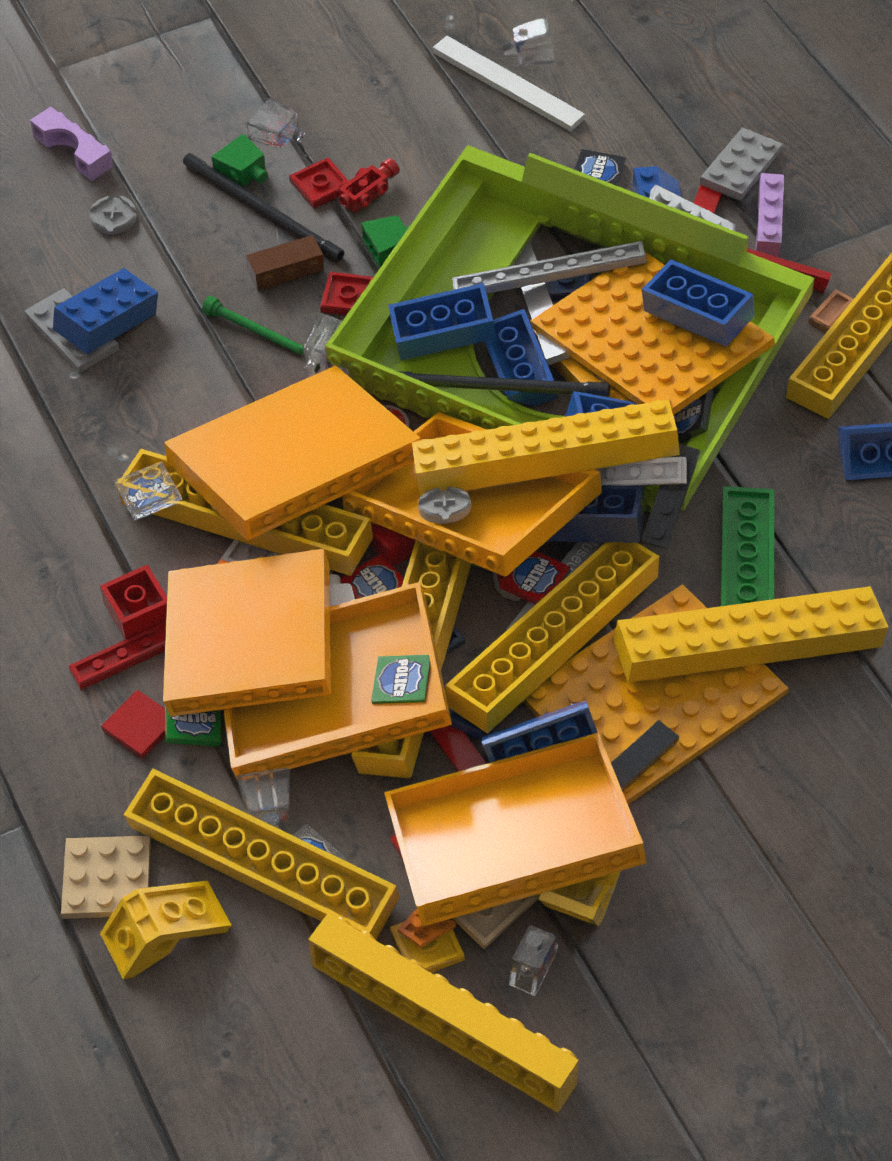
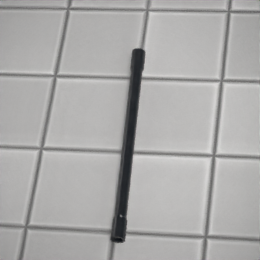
M188 153L185 155L183 164L188 168L205 176L298 237L304 238L313 235L322 253L335 262H340L343 259L345 251L340 247L323 239L207 165L205 161L194 154Z
M397 371L433 387L573 394V391L603 397L610 396V383L607 382L583 383L418 374Z

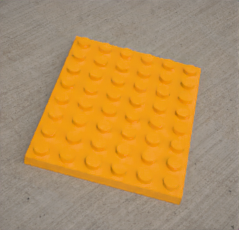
M646 252L647 263L604 271L530 320L532 329L568 351V355L607 383H610L611 386L636 404L669 399L673 415L775 345L774 337L752 322H749L725 347L645 312L642 288L665 266Z
M682 584L632 618L706 609L707 607ZM615 628L567 660L533 691L523 703L536 717H540L546 713L586 700L596 730L600 735L610 762L616 759L658 720L679 736V741L623 791L626 802L629 805L787 695L789 688L765 664L628 683L613 641Z

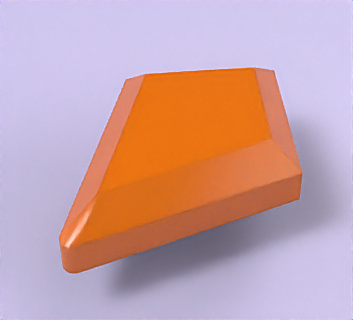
M415 909L398 928V933L419 948H422L454 929L456 922L448 919L422 927L418 911Z

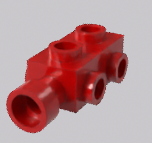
M388 158L380 164L378 169L373 165L367 169L362 167L357 171L353 179L350 181L348 179L343 180L339 186V202L341 205L349 208L354 213L367 207L373 200L389 190L388 178L392 179L399 174L398 164L392 158Z

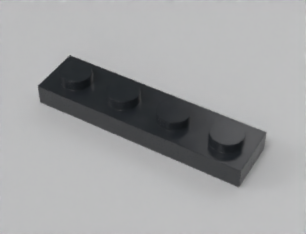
M679 444L680 455L670 457L687 458V484L660 485L641 540L643 543L668 550L701 453L699 449Z

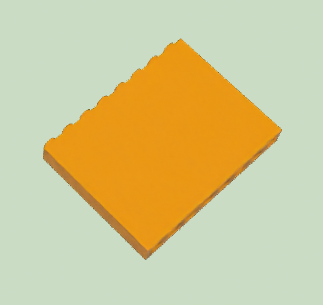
M335 365L165 441L164 445L167 463L248 541L413 463L412 442L421 441V438Z
M438 412L417 428L414 433L423 440L487 429ZM415 462L343 495L342 502L345 511L368 517L373 523L506 577L576 514L583 510L585 506L600 495L602 487L600 471L592 469L467 490L465 492L470 496L471 510L465 518L446 524L426 521L419 513L420 492Z
M420 582L330 606L331 695L224 709L231 768L239 783L452 725L426 597ZM429 655L431 665L425 702L372 704L371 699L378 656Z
M599 733L384 792L422 927L647 863L643 841Z

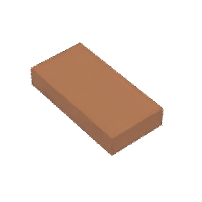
M835 289L809 317L808 323L826 333L853 301V298Z

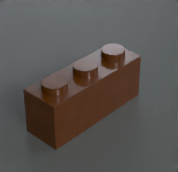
M313 235L246 255L248 272L257 291L324 271L323 253Z

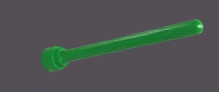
M211 295L205 299L202 305V313L210 317L221 316L296 354L304 353L302 345L223 307L219 299Z

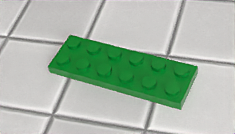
M723 486L720 607L773 600L774 489Z

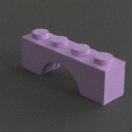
M50 106L30 120L33 137L47 148L56 145H66L75 148L74 156L77 170L91 181H94L113 167L110 149L96 141L91 134L84 132L78 124L68 120L62 112H58Z
M761 173L758 190V224L755 251L779 257L782 239L784 175Z

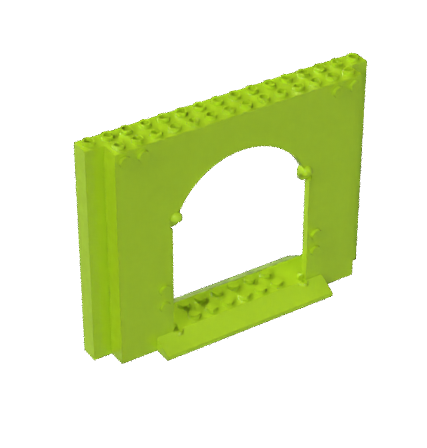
M467 145L325 345L327 361L334 366L348 369L349 377L366 392L374 394L379 399L395 403L400 408L414 411L424 418H431L436 413L441 412L489 430L500 426H513L525 422L565 417L526 408L514 401L508 400L498 390L433 387L397 372L486 377L477 362L473 344L400 360L388 305L454 290L453 277L513 266L541 224L602 248L642 241L644 251L664 265L673 260L752 293L754 296L755 316L750 322L775 339L774 346L712 388L714 393L707 432L679 443L699 449L701 452L681 508L684 511L812 295L814 278L748 253V236L532 153H529L524 167ZM495 292L487 294L488 302ZM660 485L643 486L646 512L651 513Z

